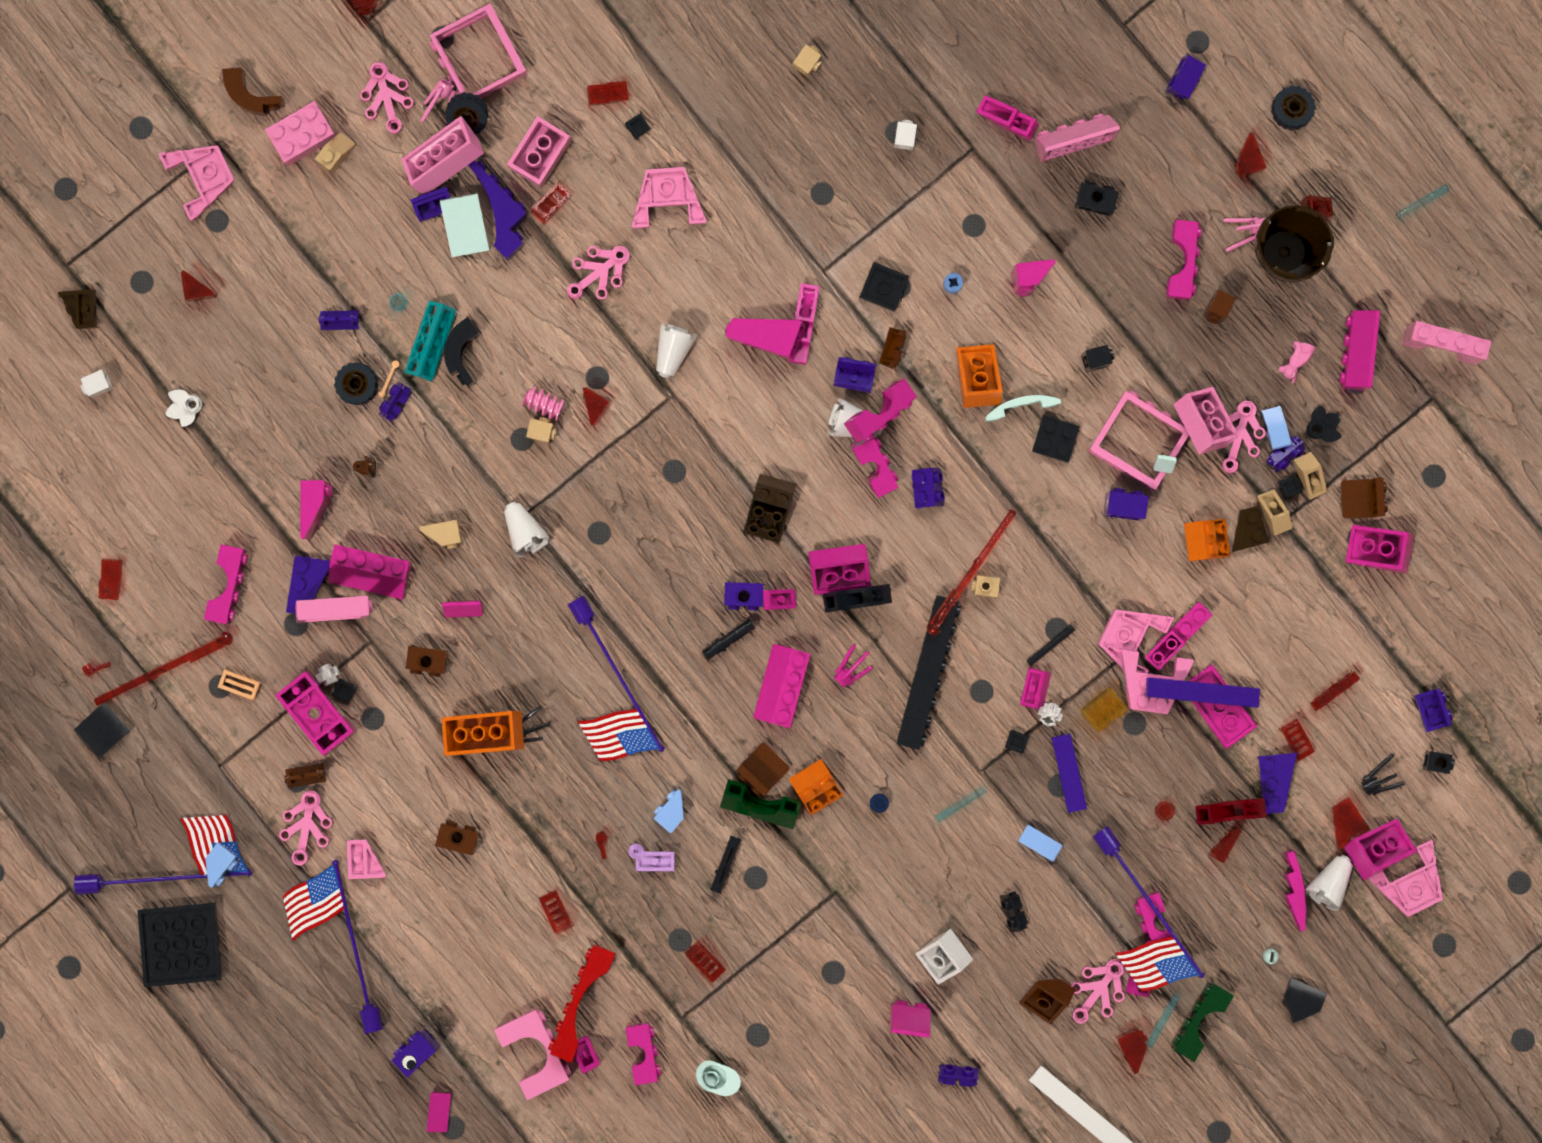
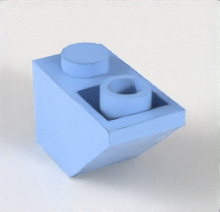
M673 789L666 797L669 801L664 806L660 804L653 812L656 815L653 819L669 833H672L684 819L682 791L680 789L677 791Z
M217 843L205 858L208 885L211 888L220 887L226 879L224 875L227 871H232L238 864L236 861L238 856L221 843Z

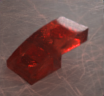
M626 81L608 82L607 84L588 85L586 87L589 106L629 100Z
M102 559L98 599H119L122 560Z

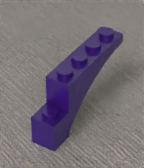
M473 161L468 166L484 186L493 208L496 225V243L493 246L509 261L525 246L522 242L524 238L517 231L514 233L512 231L527 217L525 212L527 209L520 201L516 203L512 199L514 195L506 187L502 189L498 185L500 181L493 174L489 176L485 172L487 168L480 161L477 163Z

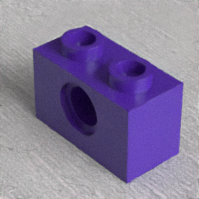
M725 582L724 606H728V610H740V606H745L747 610L759 611V607H763L764 584ZM742 591L749 593L750 597L746 602H741L738 599V595Z

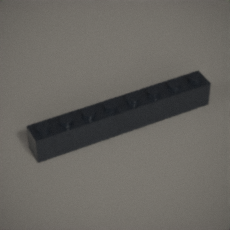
M938 595L935 597L896 741L898 745L917 750L920 749V746L924 747L926 736L923 735L924 730L929 728L931 717H928L930 709L934 710L936 699L933 698L934 693L939 691L941 680H938L940 672L944 673L946 662L943 659L945 654H949L951 643L948 642L949 637L954 635L956 624H953L954 618L959 617L961 610L957 600Z

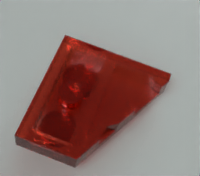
M1346 797L1332 807L1336 846L1339 850L1353 839L1370 830L1349 797Z

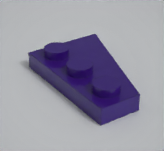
M295 556L286 609L287 613L296 614V601L315 599L329 571L330 561Z
M1297 753L1258 756L1262 795L1265 798L1267 814L1285 811Z

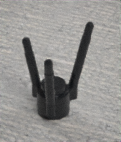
M537 707L524 716L522 723L540 711L541 707ZM550 723L540 724L527 730L523 727V738L527 737L528 733L549 726ZM543 737L526 738L524 743L542 741Z
M1393 753L1373 771L1363 777L1364 781L1361 782V785L1368 796L1371 794L1374 796L1380 792L1405 785L1404 782L1380 788L1381 784L1397 777L1398 774L1396 773L1380 781L1376 777L1372 778L1395 756Z

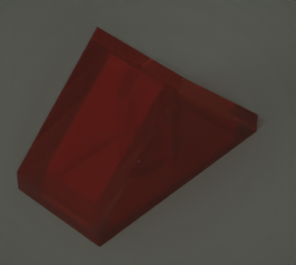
M1309 195L1301 200L1302 206L1315 210L1323 218L1333 217L1331 197Z
M183 270L181 272L186 301L192 302L216 298L217 294L186 271Z
M585 387L583 388L589 420L591 426L594 427L603 416L610 402Z

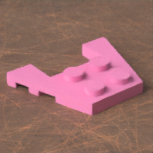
M218 145L158 154L167 171L185 163L196 185L200 197L183 205L191 222L200 216L235 182Z
M684 167L646 170L632 229L650 228L648 208L688 205L689 225L707 224L705 215Z
M1114 609L1097 644L1122 668L1123 660L1120 655V649L1137 651L1148 626L1167 634L1174 618ZM1137 664L1136 672L1148 673V669Z
M1120 649L1129 709L1168 714L1175 700L1145 697L1146 678L1184 681L1194 660L1175 657L1171 677L1136 672L1139 652Z
M1432 840L1416 847L1424 867L1389 883L1383 871L1368 879L1406 917L1443 900Z

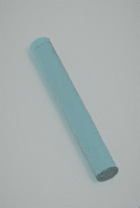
M1445 184L1397 212L1396 216L1400 220L1447 193L1449 191L1448 186Z
M981 786L937 814L935 818L938 822H941L985 794L987 790L984 786Z
M1173 994L1147 1040L1146 1046L1150 1048L1154 1046L1180 1000L1178 996Z

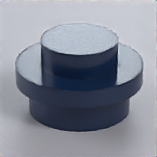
M875 794L871 797L870 807L874 812L882 813L887 810L889 800L885 795Z

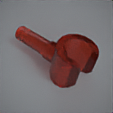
M110 662L93 667L91 663H88L82 667V670L87 676H91L111 665Z
M604 831L596 834V842L599 845L602 860L607 859L603 843L608 841Z

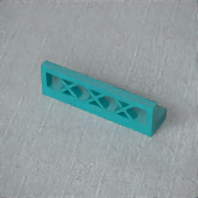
M428 301L404 373L430 382L433 381L457 311L456 309L445 304ZM437 307L435 314L432 316L433 308ZM430 326L429 332L426 334V328ZM423 344V349L419 352L420 346ZM417 362L416 370L412 371L414 363Z

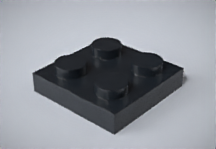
M873 262L859 298L895 312L909 276Z
M1043 415L1032 452L1069 463L1080 426Z

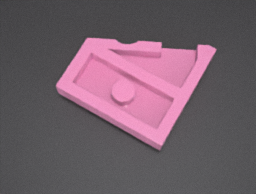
M366 839L347 840L348 879L386 877Z

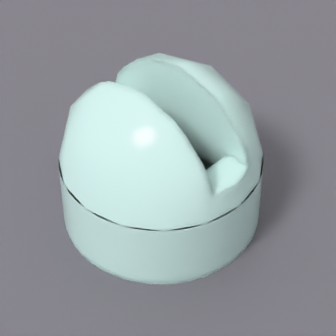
M1269 948L1263 952L1262 957L1267 964H1275L1278 961L1279 955L1276 950ZM1271 952H1274L1273 960L1270 962Z

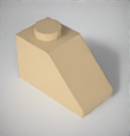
M339 133L323 147L315 157V160L334 174L357 144L343 133Z
M1310 452L1295 459L1296 471L1308 498L1311 500L1326 493L1327 488L1322 467L1314 455Z
M1275 489L1257 496L1265 520L1274 536L1292 529L1289 511Z
M458 520L419 527L421 532L441 546H447V549L459 548L458 544L463 543Z

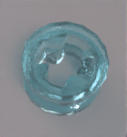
M396 293L390 297L389 304L395 311H403L407 307V299L402 294ZM398 297L402 298L403 305L395 307L396 304H393L394 300H398Z

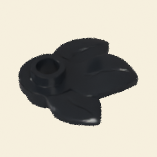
M1323 406L1316 408L1311 414V422L1306 427L1307 435L1312 439L1321 438L1325 442L1339 440L1342 436L1335 428L1340 422L1341 415L1336 413L1326 414ZM1314 426L1319 429L1318 433L1312 431Z

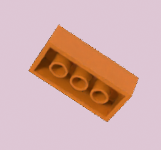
M521 711L441 717L444 756L524 749Z

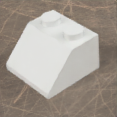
M951 929L940 934L915 953L937 984L958 974L974 960Z

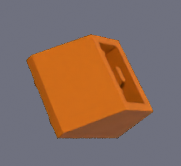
M1225 519L1184 523L1189 561L1230 557L1228 529Z
M822 759L789 778L810 815L844 796Z

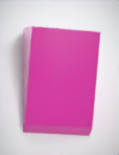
M588 1035L578 1040L579 1046L575 1053L583 1074L599 1066L602 1062Z

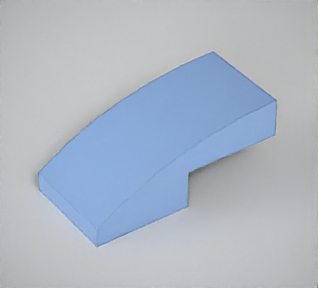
M1281 407L1262 410L1261 415L1267 429V436L1272 450L1291 446L1290 436Z
M1027 825L1018 840L1052 862L1055 861L1063 848V845L1030 825Z

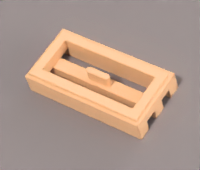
M224 669L218 688L255 701V696L258 693L261 682ZM226 676H233L235 678L254 684L255 686L254 688L247 686L245 684L226 678ZM224 681L235 686L244 688L246 690L252 691V694L249 695L247 693L223 685Z

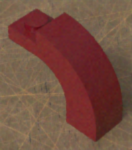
M1265 798L1237 799L1195 806L1197 825L1267 817Z

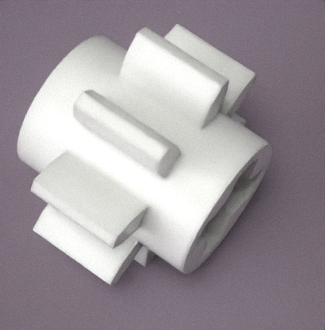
M329 663L317 669L319 674L315 675L318 683H324L326 687L338 681L336 676L340 675L337 666L332 667Z
M1044 703V706L1040 707L1038 712L1041 715L1039 720L1046 726H1056L1063 717V714L1060 713L1062 708L1055 703Z

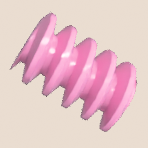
M536 386L531 390L528 389L521 406L524 407L528 404L529 410L535 407V413H539L542 410V416L544 417L549 413L550 420L556 416L557 422L564 408V399L558 403L557 396L550 399L551 393L543 396V389L538 393L536 392Z

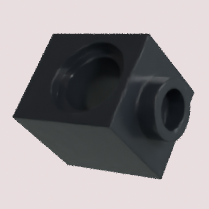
M1425 751L1423 770L1450 774V770H1453L1455 763L1454 759H1452L1453 755ZM1439 757H1441L1444 762L1443 766L1440 768L1436 766V760Z

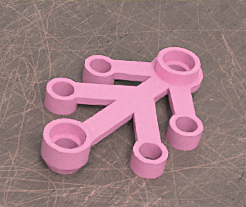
M376 62L370 67L371 79L366 88L361 91L360 97L363 101L369 102L372 99L371 92L377 83L380 90L370 108L366 109L365 115L369 120L376 119L378 115L377 110L383 101L389 119L386 127L390 133L398 134L402 130V123L396 118L391 98L401 103L405 109H412L414 101L412 98L404 97L388 88L386 80L397 85L400 91H406L409 88L407 80L390 74L388 67L384 63ZM378 69L383 71L381 75L376 74ZM401 82L406 83L404 88L399 87ZM366 92L369 93L367 99L363 98V94ZM410 100L411 105L405 106V101ZM369 111H374V116H368ZM398 124V128L393 130L392 125Z
M595 246L588 248L587 253L590 258H596L597 256L610 258L605 263L583 261L581 258H575L572 262L574 269L595 271L578 284L573 283L569 285L567 289L569 297L579 299L583 295V289L600 277L596 296L600 300L606 299L608 295L606 291L608 271L614 265L615 273L611 279V284L614 288H620L623 284L621 279L622 268L630 258L629 251L623 246H617L612 251L598 249ZM595 249L597 253L590 255V250ZM622 252L624 254L623 258H617V253ZM581 261L582 265L580 267H576L575 262ZM619 279L620 284L614 285L613 281ZM572 288H578V293L573 294L571 292ZM599 291H605V296L599 297Z
M1251 401L1241 402L1237 412L1229 416L1232 423L1240 419L1238 426L1235 427L1239 437L1233 441L1229 457L1222 464L1225 472L1233 474L1238 470L1239 465L1236 459L1242 439L1252 458L1260 455V449L1255 446L1246 430L1247 422L1249 421L1253 427L1255 438L1261 440L1266 436L1265 430L1260 427L1255 418L1257 409ZM1249 407L1250 412L1244 413L1243 409ZM1258 430L1263 431V435L1260 437L1256 435ZM1254 448L1258 450L1256 455L1251 454V450ZM1228 462L1234 463L1232 468H1227Z
M315 791L305 792L300 804L283 813V819L286 822L294 820L295 815L305 810L304 817L288 829L281 830L279 833L280 839L287 841L295 832L301 829L298 850L292 855V861L296 865H303L308 861L306 847L309 831L316 838L319 847L324 848L329 845V838L321 833L312 820L314 811L321 820L320 824L323 828L327 829L333 825V820L327 817L319 806L321 798ZM309 797L314 798L315 801L313 804H310L308 802ZM287 812H290L292 814V818L290 820L286 818ZM325 819H328L330 821L329 826L324 825L323 822ZM284 831L288 832V838H283L282 833ZM321 838H325V839H326V844H325V845H321V843H320V839H321ZM298 854L304 855L303 861L298 860Z
M1112 959L1103 967L1091 968L1086 966L1082 969V975L1088 979L1093 975L1106 974L1101 981L1073 982L1070 985L1073 987L1075 984H1078L1080 987L1074 994H1079L1081 991L1094 990L1081 1007L1074 1009L1072 1017L1077 1023L1082 1024L1088 1020V1011L1100 995L1102 1000L1101 1014L1104 1017L1112 1016L1113 1009L1110 1007L1107 986L1111 980H1113L1115 990L1112 994L1113 999L1117 1002L1124 1000L1125 995L1122 992L1120 977L1124 974L1125 967L1120 960ZM1113 965L1118 966V970L1116 972L1111 971V967ZM1086 969L1091 970V974L1089 976H1086L1084 974V971ZM1118 992L1122 994L1120 999L1115 998V994ZM1105 1008H1110L1108 1015L1104 1014ZM1079 1011L1083 1012L1082 1018H1077L1076 1016Z

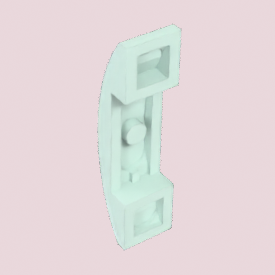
M1044 395L1019 397L998 406L984 420L986 423L1003 419L1005 417L1004 410L1039 402L1041 409L1061 404V400Z

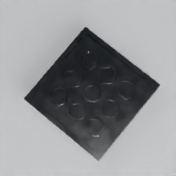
M216 902L137 910L144 987L222 980Z

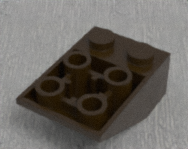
M759 474L743 533L780 543L797 484Z

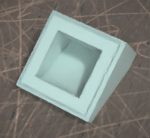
M1157 455L1155 456L1153 470L1172 473L1177 458Z

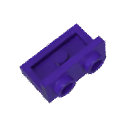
M839 357L833 386L871 393L876 364L869 361L853 360L848 357Z
M941 469L911 470L915 508L944 506L945 494L942 488L943 474Z
M1433 689L1414 695L1425 732L1452 725V714L1449 709H1446L1445 702L1447 700L1443 691Z

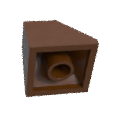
M1061 979L1039 980L1021 998L1019 1004L1051 1025L1069 1005L1076 989Z

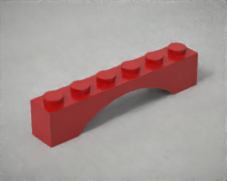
M596 945L592 949L588 948L585 959L588 961L586 966H581L577 977H580L578 985L574 984L570 995L573 996L571 1003L567 1002L564 1007L563 1013L566 1015L563 1021L559 1020L555 1030L558 1032L556 1040L552 1038L548 1050H551L550 1055L572 1063L579 1046L575 1029L576 1012L579 1002L590 985L608 973L615 957L614 952Z

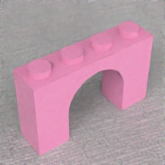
M1415 321L1406 326L1401 345L1418 350L1432 347L1451 351L1458 354L1457 360L1476 365L1487 360L1491 341Z
M538 1008L494 1029L502 1047L521 1038L531 1037L539 1040L546 1048L547 1062L544 1068L521 1079L519 1082L527 1100L568 1081L570 1074H572L567 1063L564 1064L562 1059L550 1055L551 1050H548L552 1038L555 1039L551 1028L547 1029L545 1014L543 1011L539 1012Z

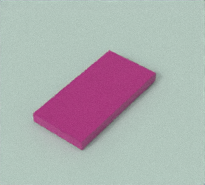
M1212 664L1189 680L1191 682L1227 685ZM1192 702L1225 749L1257 727L1244 707Z

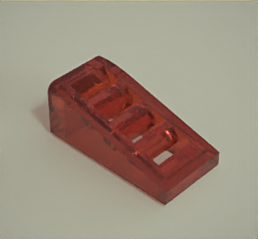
M557 182L532 206L531 213L545 225L572 195ZM556 191L563 196L562 199L555 194ZM550 197H552V198H553L556 202H558V203L555 204V203L550 199ZM545 202L552 208L551 210L544 205Z
M1293 719L1279 727L1292 752L1297 753V761L1315 752L1298 719ZM1296 727L1297 730L1288 734V730ZM1299 733L1300 737L1292 741L1291 737ZM1301 740L1304 741L1303 744H1301L1298 747H1295L1294 744L1298 743ZM1307 746L1308 750L1301 754L1298 753L1300 749Z
M1238 827L1233 828L1208 855L1221 863L1225 862L1242 829Z
M557 890L539 898L554 933L559 934L574 926ZM553 898L556 899L555 902L549 905L546 904L547 901ZM559 905L558 909L550 912L549 909ZM562 912V916L556 919L553 918V916ZM563 920L566 921V922L563 923L562 925L557 926V923H559V922H561V921H563Z
M699 940L684 953L712 983L726 970ZM706 954L707 956L700 963H698L697 961H699ZM712 960L713 962L704 969L703 967ZM717 965L718 968L710 975L709 972Z

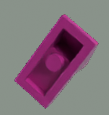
M795 589L763 591L764 610L796 608Z

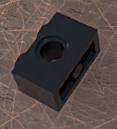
M1091 181L1081 182L1074 208L1111 217L1114 213L1119 191H1115L1114 187L1106 185L1103 188L1098 187L1096 183ZM1097 193L1101 196L1102 200L1095 202L1092 199V195Z
M1108 345L1085 350L1081 354L1086 373L1108 368L1112 364V360H1114L1113 351L1108 348Z

